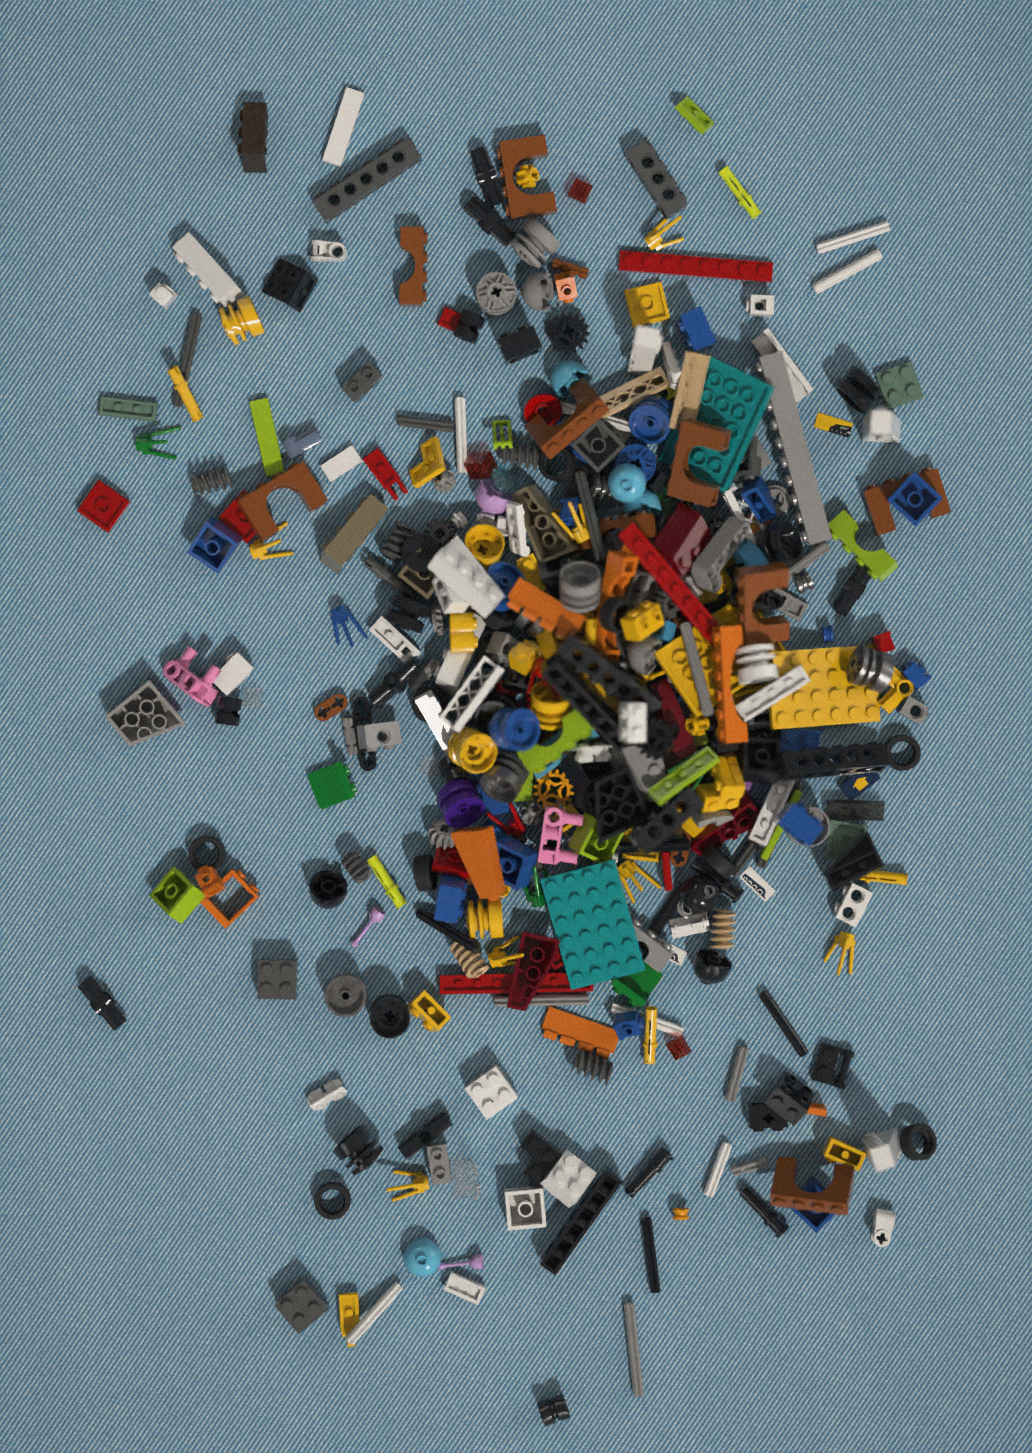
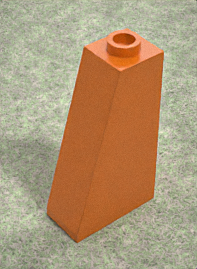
M493 825L460 828L452 832L453 842L479 898H488V901L498 900L499 896L506 893Z

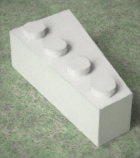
M190 232L172 246L176 252L174 254L175 258L181 264L185 262L188 265L185 269L192 277L196 275L200 279L197 281L204 290L208 288L211 291L209 296L216 303L220 302L228 312H230L228 304L235 308L237 300L246 297Z
M637 325L627 371L628 374L642 376L652 370L655 354L659 353L663 335H659L660 329Z
M875 407L863 418L862 441L900 443L901 420L892 411H887L886 407Z
M458 535L444 546L427 566L483 618L492 613L505 597Z
M473 613V617H477V629H474V636L478 637L479 642L486 623L481 616ZM446 648L441 658L444 660L442 667L438 665L434 676L437 677L434 687L454 696L473 653H450V649Z
M897 1127L876 1134L875 1132H869L864 1135V1138H861L864 1151L867 1153V1160L876 1172L896 1166L898 1158L902 1154Z

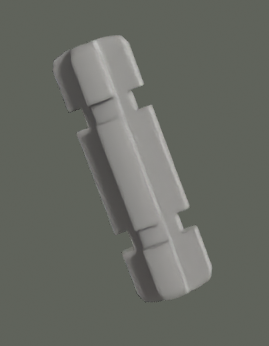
M351 717L344 718L342 722L343 727H345L346 745L348 744L347 752L348 755H354L358 753V748L355 745L357 742L355 730L352 727L354 725L353 719Z
M761 1157L757 1161L754 1159L741 1163L740 1166L738 1164L731 1167L732 1174L736 1177L741 1175V1173L746 1174L759 1170V1168H767L769 1166L766 1157Z

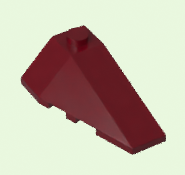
M665 679L649 686L663 697V704L653 716L665 719V721L677 722L680 726L678 738L672 741L676 746L670 748V750L679 760L691 756L697 748L691 733L685 727V718L668 680ZM637 696L634 698V700L637 702H641L644 700V698L642 696Z
M744 790L743 796L739 800L738 807L728 809L734 816V819L719 826H716L714 822L708 824L690 844L691 850L701 857V854L710 844L720 848L722 843L729 839L734 841L738 839V835L746 831L751 833L761 806L746 790Z
M525 930L522 932L518 954L523 953L524 956L516 959L507 1002L508 1008L526 1011L557 958L560 939Z

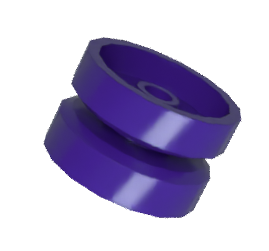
M468 779L453 780L445 784L439 790L436 797V802L442 811V815L446 823L451 827L461 828L475 823L484 813L485 805L475 784Z

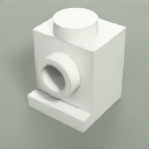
M158 283L149 293L165 310L179 296L165 283L162 285Z
M751 295L750 300H746V311H749V316L772 317L774 314V296ZM756 304H761L763 308L757 310Z

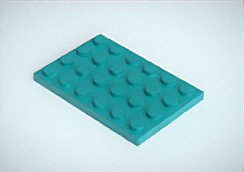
M713 356L710 357L697 421L732 430L728 449L724 451L695 446L689 454L688 465L691 473L697 479L719 485V490L725 493L729 490L775 387ZM672 429L659 460L670 466L675 459L676 452H674V447L679 439L678 429Z
M615 859L540 879L556 938L560 939L559 948L571 990L646 970Z

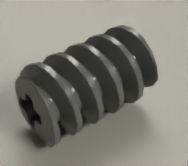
M512 441L513 448L505 446V449H501L500 459L502 458L503 464L506 465L507 461L510 460V465L513 466L517 461L518 467L525 463L527 469L531 464L534 470L537 469L540 450L537 451L536 445L530 450L529 444H526L524 449H522L520 442L514 447V442Z
M222 465L221 471L214 467V473L207 469L206 475L200 470L198 477L192 472L191 483L195 497L197 490L201 495H204V489L211 493L213 487L217 492L219 491V485H221L223 490H226L227 484L233 488L229 470L224 465Z
M595 473L589 483L591 497L598 493L599 500L605 496V502L608 503L611 498L612 505H615L618 500L609 491L608 479L606 476H600L598 473ZM619 501L618 506L622 508L625 502Z
M395 521L394 524L397 529H390L394 535L386 536L390 542L383 541L386 549L379 548L382 556L398 565L399 563L395 558H402L399 551H402L403 544L407 538L413 536L410 532L417 531L402 522Z
M581 1050L575 1057L571 1072L576 1067L577 1074L583 1070L584 1077L591 1073V1080L598 1076V1083L605 1079V1085H607L613 1071V1062L610 1061L606 1065V1059L603 1058L599 1062L597 1055L592 1059L591 1053L584 1056L585 1051Z

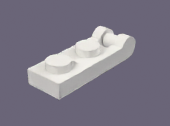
M662 342V359L669 385L672 389H678L681 368L679 367L678 360H676L675 349L671 348L670 342Z
M510 501L506 503L510 551L526 557L530 553V548L526 545L523 504Z
M383 616L369 629L403 662H406L409 658L418 657L421 653L395 627L382 618ZM405 647L410 649L406 655L401 652Z

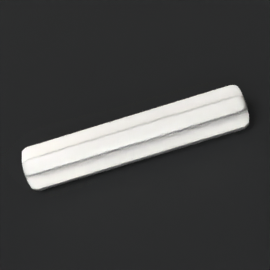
M722 1142L704 1190V1195L708 1197H713L732 1148L730 1143Z

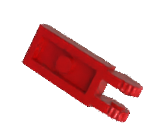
M378 447L363 458L371 472L395 501L399 499L398 495L390 487L394 483L398 484L404 494L408 493V490L400 481L401 478Z

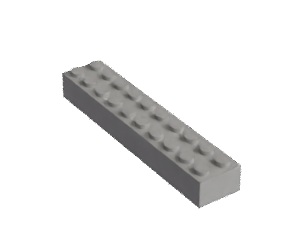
M780 351L759 357L756 360V364H754L756 375H760L762 381L775 387L766 407V412H770L771 415L769 424L771 431H775L776 434L774 443L776 449H780L781 457H779L781 468H785L786 471L784 481L786 487L790 486L791 494H789L791 505H795L796 513H794L796 524H800V538L802 543H805V546L832 539L783 353Z

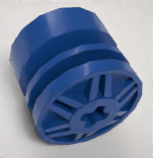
M639 444L629 445L622 449L617 456L615 467L624 463L631 464V462L634 463L635 460H638L641 466L640 470L644 472L647 483L656 469L654 454L650 449Z

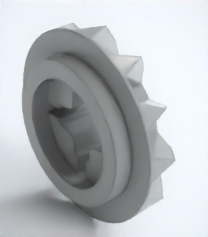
M769 486L768 488L773 498L780 494L778 502L781 505L775 504L777 514L781 515L790 505L789 494L781 486Z
M435 605L433 606L434 609L431 610L434 632H437L438 636L444 633L441 608Z

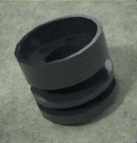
M384 994L377 997L370 1008V1024L372 1029L384 1038H396L407 1030L410 1023V1012L406 1001L395 994ZM389 1010H391L392 1014L394 1015L391 1016L390 1019H388L387 1015L385 1014L388 1013Z
M363 1124L353 1130L332 1151L340 1161L349 1156L350 1160L346 1167L350 1168L356 1164L351 1171L354 1176L370 1167L384 1150L382 1145L373 1150V1147L378 1142L376 1139L369 1143L366 1142L371 1133Z

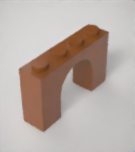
M545 134L499 141L500 147H497L496 151L497 157L502 159L503 165L499 167L500 176L505 178L506 184L502 186L503 196L508 197L509 203L505 205L506 215L511 216V221L557 214L554 191L533 195L525 194L515 186L513 181V173L520 163L548 157Z
M584 377L580 378L568 389L575 397L577 405L573 414L566 421L551 426L537 414L524 425L525 429L549 459H552L610 410Z
M690 418L680 423L678 427L679 439L674 447V452H676L675 459L670 466L672 471L671 478H669L666 486L668 496L706 507L716 505L720 486L697 479L689 469L688 457L695 446H703L718 451L728 449L732 430Z
M304 461L299 464L298 462L291 464L287 467L288 471L282 474L280 471L271 477L272 480L266 483L263 481L255 487L256 490L252 493L247 491L239 496L240 500H238L237 505L261 543L279 532V528L266 507V499L272 491L280 488L294 491L301 498L309 513L327 503L328 499Z
M930 466L921 469V473L917 475L943 498L929 512L930 519L951 513L938 468L932 470ZM911 473L902 475L903 479L898 481L895 478L884 481L885 485L877 487V484L865 487L866 491L862 492L875 536L896 530L890 511V503L886 499Z
M783 562L738 568V575L736 576V585L738 587L736 601L739 605V611L736 612V617L739 625H742L744 646L790 640L789 621L784 615L758 618L753 616L752 613L753 603L762 592L789 587V568Z
M778 1156L770 1192L771 1205L780 1208L788 1207L797 1210H811L818 1213L826 1212L835 1215H848L855 1178L854 1166L835 1164L831 1184L821 1192L809 1193L801 1190L795 1184L797 1159Z

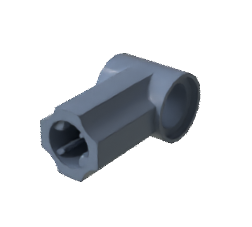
M313 427L298 436L295 435L286 439L281 444L289 459L293 460L323 441L316 428Z

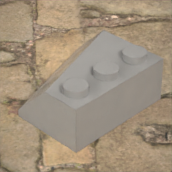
M151 679L146 681L105 715L108 722L129 746L187 725Z
M639 743L630 744L619 753L614 748H609V752L612 755L609 762L613 768L623 764L629 766L643 801H654L647 793V790L666 776L663 759H660V757L657 760H653V757L647 759V753L640 754L642 748H636V745Z

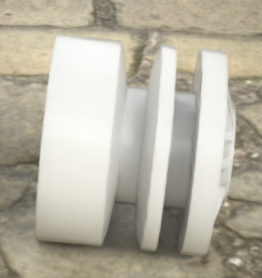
M751 644L736 650L734 656L743 658L735 660V664L745 665V668L737 671L738 684L762 683L769 681V677L770 681L779 678L777 665L768 664V661L776 658L775 654H766L767 652L774 651L773 644Z

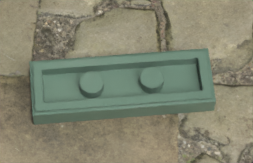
M100 396L98 415L156 422L158 402Z

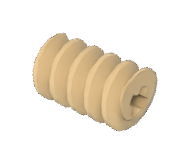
M712 909L717 912V914L712 915V918L717 919V921L711 923L716 929L711 930L710 933L715 934L716 937L710 938L715 944L709 947L716 949L733 947L734 943L729 940L734 939L735 936L730 934V932L735 931V928L730 925L735 924L736 921L730 917L736 916V913L731 910Z
M454 942L450 947L451 953L458 960V964L462 966V970L466 972L467 978L479 977L489 969L488 965L482 967L485 963L484 959L478 960L481 957L480 953L474 954L457 942Z

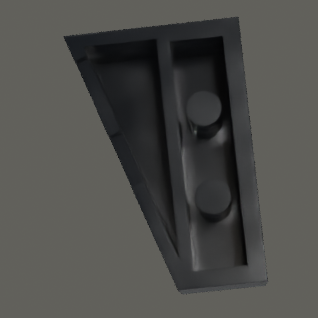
M868 831L823 873V877L831 892L884 868V864Z

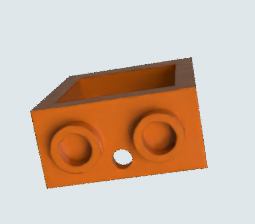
M232 869L221 880L225 884L234 876L253 897L230 919L209 897L205 896L200 902L225 929L260 897L258 894L260 890L253 883L249 884L245 880L246 875L240 869L237 871Z

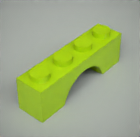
M842 510L828 523L832 539L834 541L838 539L842 543V549L847 554L851 552L855 556V562L860 567L865 566L868 569L867 573L873 580L878 579L882 583L898 568L897 562L884 549L867 551L857 545L856 533L859 529L858 524L845 510Z
M574 709L562 719L563 732L556 743L547 747L536 743L529 750L517 752V755L529 772L541 773L547 768L546 765L560 759L564 751H569L576 747V742L580 739L588 738L592 734L591 731L595 728Z

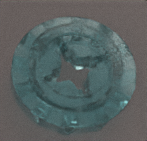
M499 467L492 470L491 477L498 489L508 494L514 493L517 490V482L514 481L515 478L510 473Z

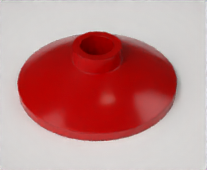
M545 393L531 397L524 406L525 420L528 423L539 414L548 425H554L562 414L559 400L555 396Z

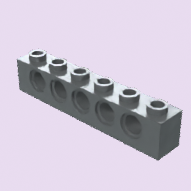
M409 137L405 140L404 138L398 140L394 144L395 147L390 150H383L378 154L379 157L374 161L372 159L368 160L362 165V169L350 172L346 176L347 179L342 182H335L330 186L331 189L326 193L322 191L314 197L315 200L312 202L326 224L422 161L421 155ZM402 154L404 158L401 162H395L393 160L394 155ZM381 164L388 167L384 173L377 171V167ZM364 175H369L372 178L367 184L361 182V178ZM347 186H354L356 188L355 192L347 194L345 192ZM333 196H337L340 199L336 205L329 203L330 198Z

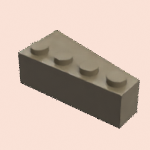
M536 484L511 493L514 502L523 504L525 512L524 525L539 563L545 561L549 563L581 548L576 540L571 541L566 531L552 516L551 513L555 511Z
M372 494L368 498L363 497L357 505L359 507L356 512L352 511L347 516L346 521L348 522L344 527L340 525L334 532L335 538L332 541L328 540L322 547L324 551L320 561L337 575L341 572L344 562H349L356 548H359L368 537L367 534L375 529L389 509Z

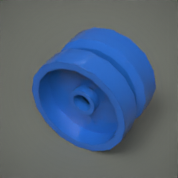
M652 395L641 400L629 418L631 433L637 440L645 444L653 445L662 442L672 430V428H669L674 405L668 399L659 395Z
M504 561L495 562L490 565L486 572L505 595L495 610L508 611L511 609L507 606L510 601L507 598L519 577L525 581L526 579L523 573L511 563Z
M502 708L494 714L490 722L491 739L501 749L529 750L536 744L539 738V720L528 709Z

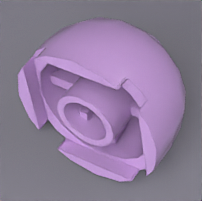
M486 478L478 484L475 491V499L482 512L501 514L506 511V503L513 501L511 490L507 488L505 491L501 488V483Z

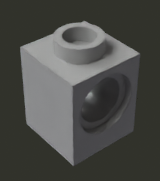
M907 696L897 713L916 724H920L921 722L924 723L927 719L929 707ZM914 705L919 708V714L915 717L910 713V709Z

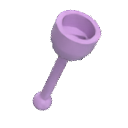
M376 906L371 909L369 913L370 921L358 937L351 941L352 947L358 946L359 940L373 923L381 922L385 918L386 914Z
M482 1253L472 1255L469 1261L447 1264L441 1262L438 1269L443 1270L447 1267L470 1265L474 1269H484Z

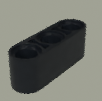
M734 586L725 593L724 600L729 606L739 608L736 599L732 596V592L738 593V587ZM764 591L756 598L757 603H753L752 610L772 613L783 605V598L777 592ZM769 599L774 600L775 607L770 605Z

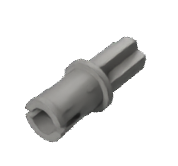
M432 658L408 686L417 693L427 681L431 680L430 677L436 671L437 666L441 665L440 662Z

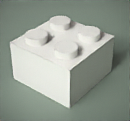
M497 1064L465 1086L466 1092L486 1120L518 1098L517 1092Z
M565 1150L541 1181L540 1185L570 1208L577 1203L597 1173L569 1150Z
M541 1185L505 1188L508 1231L546 1227L544 1192Z

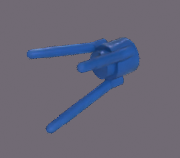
M345 605L331 610L332 616L330 618L333 623L337 645H340L338 623V625H342L350 646H354L345 623L349 620L348 617L365 639L368 638L353 617L350 609L347 610Z

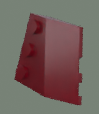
M678 502L674 513L668 517V522L660 530L652 542V546L678 576H683L692 569L693 563L712 540L713 535L700 513L682 502Z

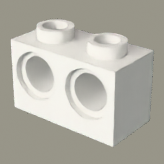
M850 883L844 886L841 893L844 896L841 902L837 901L833 912H835L834 917L857 927L873 893L854 883ZM854 890H859L861 893L858 900L851 898V893ZM850 907L852 909L850 917L843 916L844 908Z

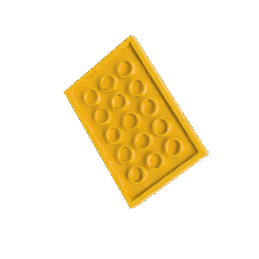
M727 604L712 614V617L720 626L739 625L736 617V612L739 611V608ZM752 610L753 616L765 618L761 611ZM693 627V635L712 706L714 707L717 705V701L714 697L716 681L713 677L715 662L712 658L713 649ZM681 635L655 652L654 656L695 718H698L703 713ZM781 641L767 643L774 645V651L772 652L787 651ZM744 644L739 645L737 649L743 648ZM734 656L730 676L731 694L747 685L738 684L737 671L745 668V665L735 664V660L743 657Z
M863 645L868 648L875 649L874 645ZM858 646L767 652L766 654H775L776 658L768 661V664L777 665L779 678L801 664L811 680L769 707L770 730L881 721L880 704L877 703L879 701V693L867 689L866 686L859 687L847 681L848 664L854 650ZM769 677V681H767V685L770 684V683H772V682L775 681V680H771V681H770V677Z

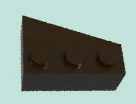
M244 102L243 110H240V121L243 122L242 127H239V138L242 139L241 144H238V155H241L244 172L267 173L265 161L268 137L267 103Z

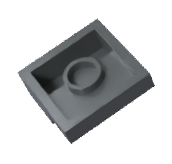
M752 437L732 483L739 482L740 478H744L743 480L755 481V477L761 476V457L757 456L758 437Z

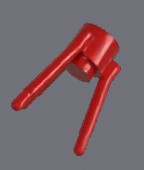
M545 658L535 660L534 667L531 668L527 694H530L535 675L542 678L543 685L546 686L547 680L541 675V664L545 661ZM551 685L554 698L558 699L557 690Z
M512 802L509 803V807L514 817L508 820V826H505L491 813L486 812V815L498 824L507 835L512 834L514 837H519L525 833L526 827L519 818Z

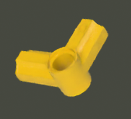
M895 666L891 681L888 684L891 689L877 702L888 714L907 696L911 695L914 689L912 682L907 680ZM901 683L908 685V691L905 694L899 690Z

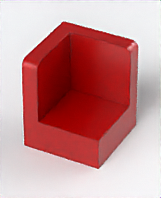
M891 631L870 638L876 652L882 651L886 653L895 649L890 636Z

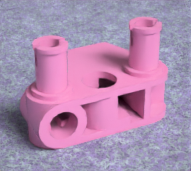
M187 646L179 660L174 659L164 666L163 676L200 704L210 707L220 693L212 684L222 671L211 664L203 678L189 670L188 666L198 652Z
M545 806L538 855L539 863L557 865L559 862L577 864V852L564 851L559 847L562 826L565 824L582 826L583 814L566 812L565 808L558 806ZM556 812L559 818L552 821L551 817H548L549 814ZM547 839L557 840L556 847L543 844H547Z

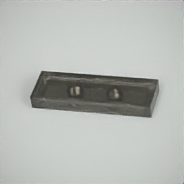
M827 799L825 814L829 819L883 821L885 803L884 801Z

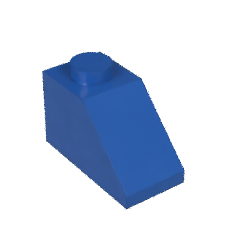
M761 476L755 477V481L743 483L741 496L760 524L777 517L778 514L770 489Z

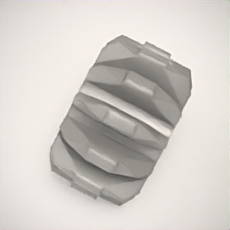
M444 817L441 818V821L435 818L434 822L430 823L427 833L430 844H436V848L441 846L444 850L447 846L452 848L454 842L451 833L460 828L448 825Z

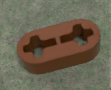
M336 694L315 708V717L320 721L329 720L347 707L348 699L343 694ZM337 697L344 699L343 707L336 706L333 708L331 706L336 703ZM321 707L323 709H326L328 707L331 708V710L326 713V718H324V716L319 717L318 713H320L319 709Z
M682 831V834H685V837L690 841L691 844V835L688 834L686 831ZM678 851L671 852V863L676 867H681L685 865L688 859L689 851L681 852V856L684 857V860L680 861L679 864L676 863L675 859H673L674 855H678Z

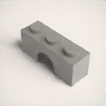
M633 917L632 922L637 940L646 943L649 948V953L645 957L644 962L659 973L674 953L673 947L666 941L661 942L655 932L641 926L642 923Z

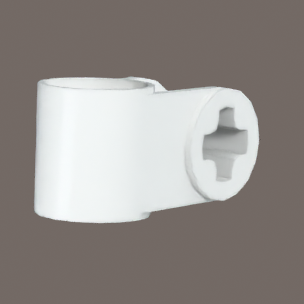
M311 240L313 245L312 256H310L311 261L343 262L347 258L348 252L342 243ZM342 248L343 253L341 256L336 257L333 255L335 249Z
M879 1208L875 1209L871 1239L877 1246L885 1247L890 1243L896 1212ZM882 1233V1235L885 1236V1238L881 1239L879 1242V1240L876 1237L880 1236Z

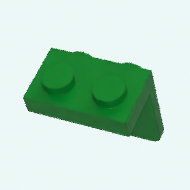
M343 761L308 774L310 785L320 809H325L356 797L355 793L358 791L354 781L351 782L348 775L351 772L347 763L344 764Z
M645 962V971L615 978L610 982L613 985L612 990L620 996L622 993L629 997L627 1001L635 1007L637 1005L643 1007L646 1003V998L663 976L661 972L658 973Z

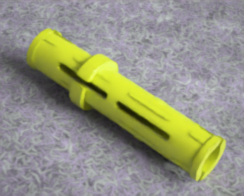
M728 166L723 168L718 174L739 200L738 204L744 207L752 220L755 219L762 211L752 200V195L746 192Z
M377 855L366 860L385 889L386 896L390 897L396 908L398 909L405 905L407 901L400 893L398 884H395Z

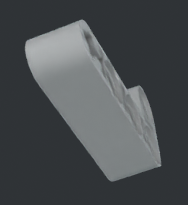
M731 516L718 530L692 565L691 572L698 587L712 593H717L720 590L722 578L719 572L748 535L750 530L748 522Z

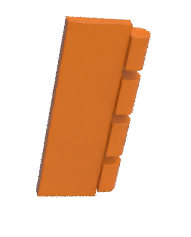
M520 577L507 597L510 599L507 604L509 608L519 613L520 609L524 607L525 610L522 616L534 623L538 617L542 618L538 625L550 633L557 627L558 630L555 636L563 639L570 629L578 632L586 617L579 613L565 609L560 604V601Z
M550 1006L542 1028L545 1029L543 1037L555 1041L557 1035L560 1034L559 1043L574 1047L577 1040L579 1041L577 1049L592 1053L593 1048L597 1047L595 1055L607 1060L610 1052L614 1053L619 1040L615 1030Z

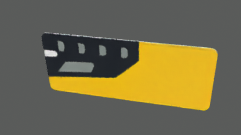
M818 413L814 424L815 428L849 438L853 423L822 413Z

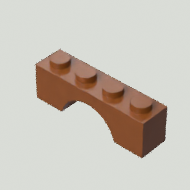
M400 227V247L408 252L415 261V270L411 278L399 284L400 306L423 307V302L427 301V290H423V282H427V271H423L424 263H427V252H424V244H428V232H424V227Z
M647 511L635 512V516L629 517V514L618 515L616 520H611V517L602 518L600 523H598L603 544L608 531L612 532L618 528L624 529L632 522L646 538L657 536L654 514H647ZM590 538L579 543L580 550L593 549Z

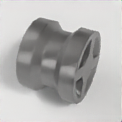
M808 571L804 572L800 577H793L800 595L805 590L815 589Z

